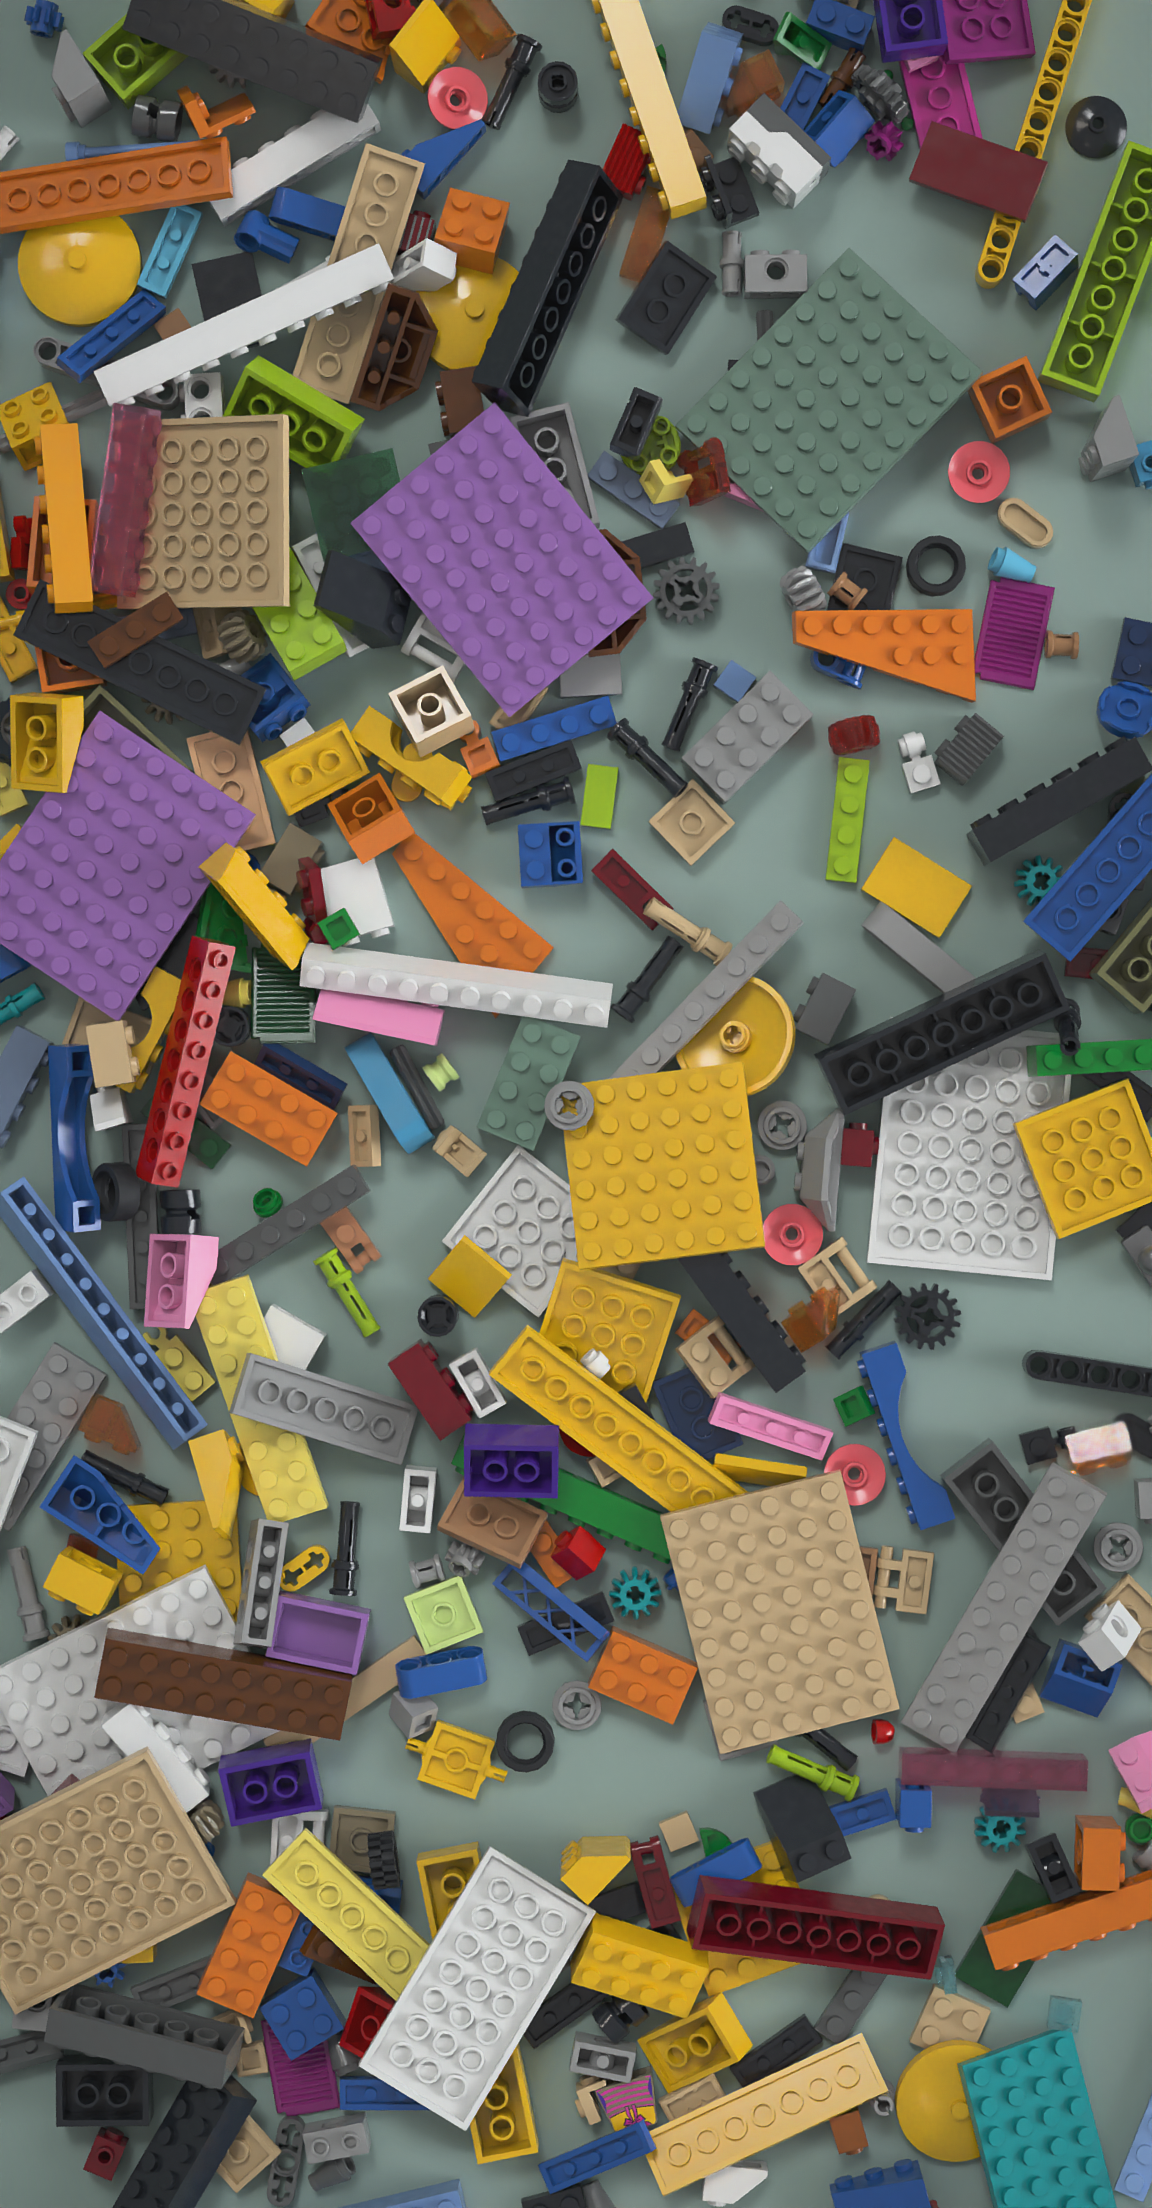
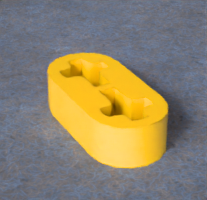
M320 1544L312 1545L284 1564L280 1587L288 1592L296 1591L324 1572L331 1560L328 1549ZM310 1552H314L316 1555L320 1553L324 1555L321 1560L322 1566L319 1567L318 1564H313L309 1568L305 1566L311 1559ZM299 1568L302 1569L303 1572L296 1578L297 1584H294L292 1581L288 1583L284 1581L287 1575L285 1570L289 1569L290 1572H294Z

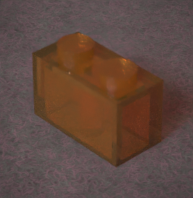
M452 0L442 11L478 61L500 55L517 36L491 0Z

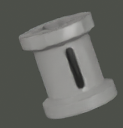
M435 1554L432 1559L417 1563L414 1560L409 1561V1568L415 1588L421 1587V1583L432 1580H446L439 1554Z

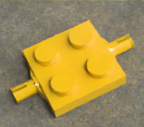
M437 1720L433 1734L427 1742L410 1738L405 1746V1749L422 1754V1766L417 1780L474 1800L480 1785L486 1777L504 1783L508 1770L491 1765V1752L496 1739L441 1720Z

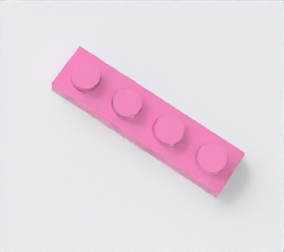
M718 1392L708 1417L710 1424L821 1461L833 1435V1431L829 1428Z

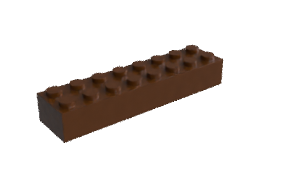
M108 1628L94 1698L340 1741L352 1685V1674L266 1657L262 1654Z

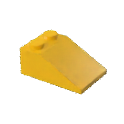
M423 0L389 44L394 72L423 94L429 88L432 79L444 69L447 63L452 65L462 51L459 34L434 0Z
M35 692L10 695L11 789L67 792L84 728L83 696Z
M222 1429L189 1440L188 1443L212 1527L227 1540L232 1538L244 1473L241 1461L246 1460L240 1442L237 1443L234 1436L230 1437Z
M722 1992L693 2005L687 2019L675 2016L637 2039L668 2094L739 2062L753 2046Z

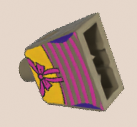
M651 2065L633 2070L630 2083L607 2079L606 2086L595 2090L596 2096L614 2132L643 2119L646 2126L658 2123Z

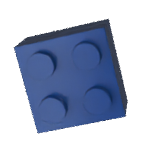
M315 1967L309 1971L307 1977L301 1975L262 1999L259 2006L260 2011L291 2061L344 2029L346 2023L344 2015Z

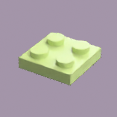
M455 1575L403 1597L426 1655L484 1632L463 1577Z

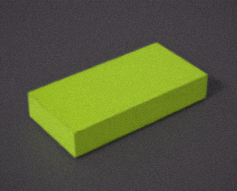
M588 764L580 826L611 829L618 767Z

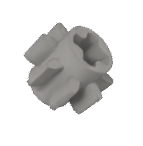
M454 1540L444 1558L446 1561H449L448 1568L453 1574L459 1577H467L470 1572L477 1575L485 1556L480 1554L481 1550Z

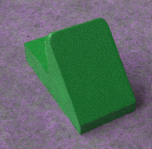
M791 12L785 13L773 38L774 49L777 55L792 56L801 64L804 62L818 70L821 69L832 46L831 42Z

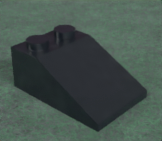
M328 550L313 606L371 649L400 645L411 603L409 594L392 574L337 551Z
M794 1774L753 1792L786 1880L799 1883L852 1859L842 1831L816 1783Z

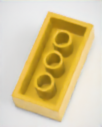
M595 1913L580 1938L570 1961L571 1983L687 2019L709 1971L708 1951L692 1949L690 1942Z

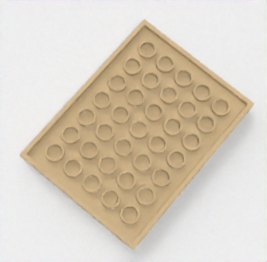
M840 1469L660 1514L720 1754L900 1709Z
M148 1746L0 1820V1990L15 2015L236 1904L234 1894Z

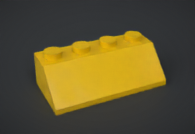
M224 843L199 866V869L268 952L289 969L293 970L297 967L309 941V937L303 931L306 925L295 913L290 915L285 907L288 903L277 891L272 893L266 886L269 883L267 877L258 868L253 870L249 866L248 862L251 858L240 846L234 848L228 843Z

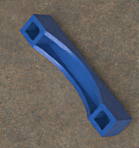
M49 1045L55 1219L66 1232L75 1233L101 1230L100 1198L91 1177L85 1142L86 1107L90 1087L94 1079L89 1045Z
M891 1341L859 1352L862 1360L856 1361L862 1379L868 1377L871 1389L866 1390L871 1406L873 1408L878 1407L881 1418L876 1419L880 1434L882 1437L887 1436L891 1447L887 1448L886 1452L891 1466H898L901 1476L896 1478V1482L901 1495L907 1494L910 1506L905 1508L911 1525L917 1523L918 1528L924 1530L956 1519L946 1489L918 1467L909 1454L902 1438L899 1425L898 1403L906 1369L897 1343Z

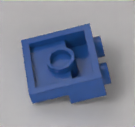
M271 652L241 675L267 689L249 726L261 742H264L266 739L269 741L275 740L281 735L284 725L291 720L297 722L306 715V708L311 704Z

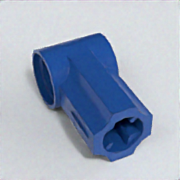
M256 210L246 212L234 235L235 244L240 249L252 253L260 250L288 264L291 262L300 241L299 238L270 225L268 217Z

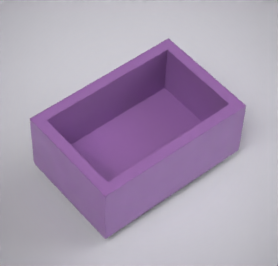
M281 1590L278 1597L272 1646L267 1648L265 1656L356 1675L359 1670L371 1609Z

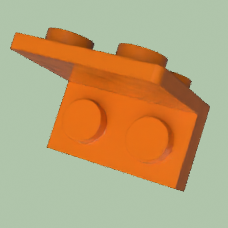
M187 85L176 90L200 139L203 137L207 139L214 138L223 132L222 128L233 123L234 125L243 124L251 119V114L256 112L246 93H241L207 110L198 92L192 94Z

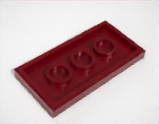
M932 121L910 174L909 182L1025 223L1048 167V162Z

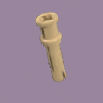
M655 897L648 902L644 909V915H647L690 943L692 951L696 953L700 951L712 959L713 964L716 966L732 949L733 944L731 942H723L711 934V929L708 927H698L662 904Z

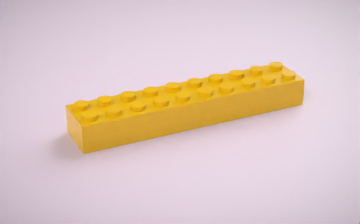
M478 1841L418 1853L416 1862L432 1940L482 1859ZM519 2042L470 2123L477 2164L538 2153L539 2139Z

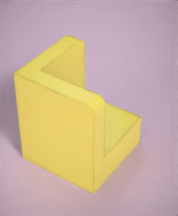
M660 459L649 461L639 479L653 505L683 498L693 481L691 474L675 477L672 471L666 470Z

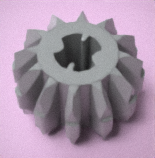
M802 565L788 571L786 575L781 577L780 587L782 588V593L793 611L825 610L827 607L825 594L811 570Z

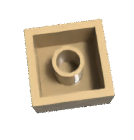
M444 666L388 693L392 708L420 758L475 730L472 716Z

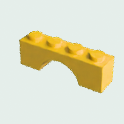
M369 706L350 732L357 743L356 745L360 753L367 758H370L372 754L378 757L380 760L377 764L391 774L395 770L403 774L400 780L416 790L418 785L425 789L424 796L439 806L441 802H444L452 807L472 776L441 753H437L424 761L414 762L406 760L402 754L400 744L403 730L392 720Z
M160 967L154 968L141 993L150 1006L152 1023L147 1036L139 1044L131 1047L132 1057L137 1056L139 1061L140 1075H135L136 1082L115 1085L129 1093H135L136 1089L140 1091L143 1089L149 1078L146 1070L150 1062L156 1063L164 1049L160 1044L165 1034H169L181 979Z

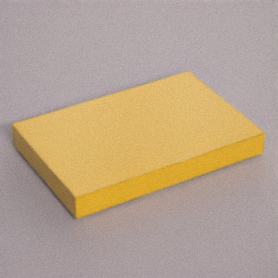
M342 718L260 761L288 816L370 773Z
M893 837L860 890L879 902L885 903L895 912L939 939L972 885Z

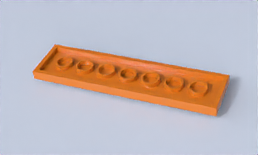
M227 136L0 172V234L233 198L230 146Z

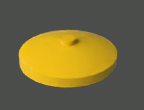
M112 216L27 230L19 248L18 273L26 295L41 313L63 325L90 327L100 324L135 296L138 289L137 282L142 273V256L138 242L127 223L120 216Z
M497 258L493 275L455 265L457 271L451 283L446 284L437 291H416L419 293L438 329L429 357L438 366L445 370H453L479 365L486 349L487 340L493 333L498 321V315L503 309L510 294L511 285L519 273L506 261Z
M752 977L676 1055V1059L681 1069L743 1061L747 1096L758 1093L779 1078L792 1057L796 1037L792 1012L779 992L764 981Z
M944 2041L924 2049L905 2067L896 2086L895 2111L903 2133L919 2151L932 2158L949 2162L968 2161L980 2157L957 2063L992 2051L991 2049L972 2041Z

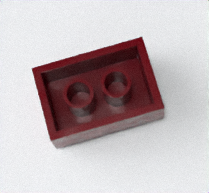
M419 1339L388 1362V1366L441 1441L472 1419L473 1407L464 1392L459 1394L454 1387L457 1381L449 1368L446 1366L442 1369L436 1361L439 1354L431 1342L424 1343L422 1339Z

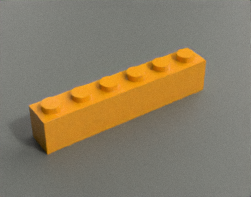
M78 423L40 425V436H34L35 455H41L42 465L37 466L38 485L44 484L45 495H39L40 514H46L47 525H42L43 544H49L50 554L44 555L45 574L51 573L52 584H47L48 603H54L55 614L93 612Z

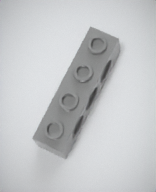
M260 1518L251 1521L233 1644L258 1648L272 1646L289 1523Z

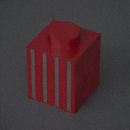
M414 210L413 214L409 213L397 255H401L426 238L433 241L436 222L434 219H431L430 214Z

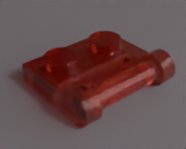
M717 437L709 438L702 446L692 451L685 450L679 454L677 459L678 466L684 470V475L691 474L693 478L691 485L686 491L690 507L701 506L731 492L724 448L720 439ZM709 457L710 465L699 469L698 461Z

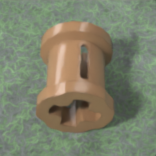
M843 572L827 594L829 596L834 595L848 606V610H854L868 590L866 588H859L847 578L848 574ZM842 587L849 591L853 597L846 593Z
M1051 630L1046 631L1044 642L1045 658H1051L1054 655L1070 656L1071 659H1077L1079 632L1053 634Z

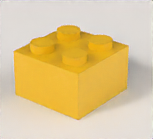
M69 1545L59 1553L43 1588L49 1590L48 1595L56 1600L65 1602L67 1599L77 1604L76 1609L86 1615L92 1616L93 1613L99 1615L108 1606L124 1573Z

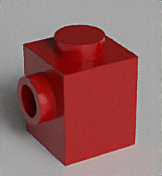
M578 1526L569 1532L567 1530L563 1531L554 1542L556 1547L550 1557L577 1581L595 1571L606 1548L593 1538L591 1533Z

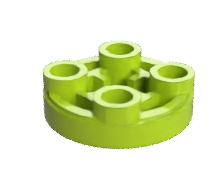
M657 416L639 461L636 462L621 456L623 463L640 476H642L649 461L657 459L661 460L667 471L671 470L676 464L681 450L678 431L666 417Z

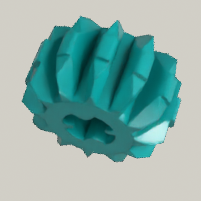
M1035 856L1034 866L1031 861L1026 859L1023 861V865L1027 871L1022 869H1016L1015 874L1022 877L1023 880L1013 882V886H1023L1024 888L1023 891L1017 894V897L1020 899L1027 894L1030 895L1027 900L1028 906H1032L1036 898L1039 903L1061 878L1057 877L1056 873L1060 872L1063 867L1058 865L1051 869L1050 867L1053 863V858L1048 857L1044 865H1042L1041 856ZM1035 874H1038V877L1043 875L1046 877L1047 880L1043 883L1045 886L1044 890H1042L1041 886L1038 888L1034 887L1033 883L1036 881Z
M633 1566L632 1576L630 1577L624 1569L620 1571L623 1582L616 1578L612 1579V1584L619 1589L610 1590L609 1596L619 1598L612 1603L614 1609L624 1605L621 1616L626 1617L629 1611L633 1610V1619L638 1620V1610L642 1609L644 1615L648 1617L651 1615V1612L647 1605L658 1608L659 1602L652 1597L661 1596L662 1592L661 1589L652 1588L658 1583L657 1577L646 1581L650 1573L648 1569H645L642 1575L638 1576L637 1566ZM633 1586H638L639 1591L644 1592L643 1596L639 1594V1599L633 1600L632 1595L627 1594L628 1590L632 1591Z
M1004 1799L1001 1802L1000 1808H998L995 1800H991V1810L988 1811L984 1806L979 1808L984 1817L974 1818L975 1824L980 1826L974 1830L976 1837H983L980 1842L983 1847L991 1844L992 1852L997 1853L1000 1845L1003 1846L1005 1852H1010L1008 1843L1012 1841L1014 1845L1019 1846L1021 1842L1016 1835H1026L1025 1828L1020 1826L1026 1822V1819L1023 1815H1018L1020 1809L1017 1805L1009 1809V1802ZM1002 1820L1004 1823L1003 1831L998 1832L996 1829V1822Z

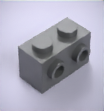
M822 973L819 978L814 976L806 990V993L810 994L806 1005L799 1004L793 1016L794 1021L797 1022L795 1030L825 1045H829L856 989L825 973Z

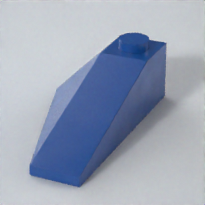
M75 1455L40 1505L41 1509L141 1574L145 1573L160 1550L157 1543L101 1472Z

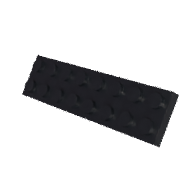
M39 580L13 634L14 637L233 743L241 745L264 697L266 688L159 636L104 669L87 641L116 624L122 618L93 605V612L55 614L54 603H48L47 584L50 583Z

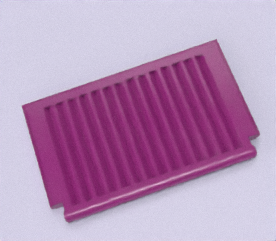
M1000 577L999 582L995 580L990 581L974 658L975 674L980 673V680L1034 690L1055 587Z
M262 2020L261 2027L277 2113L286 2112L288 2117L340 2108L335 2070L332 2071L327 2039L291 2061L267 2020Z

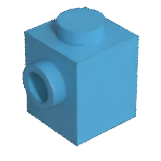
M1152 440L1136 445L1139 455L1129 466L1135 486L1145 485L1146 490L1152 488Z

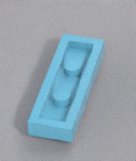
M187 205L170 208L137 282L139 288L167 299L203 218L201 211Z

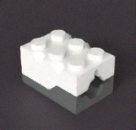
M765 93L729 128L727 141L729 154L732 157L734 156L740 163L745 160L753 167L750 170L751 175L760 184L768 182L775 189L772 192L773 196L784 206L788 204L794 209L828 173L831 157Z

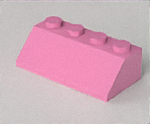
M321 989L312 1020L437 1046L445 1010L439 1009V1005L415 1004L406 1000Z

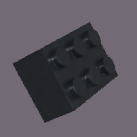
M64 2055V2058L58 2059L55 2065L56 2127L150 2125L154 2115L153 2073L128 2064L119 2065L114 2063L113 2060L102 2057Z

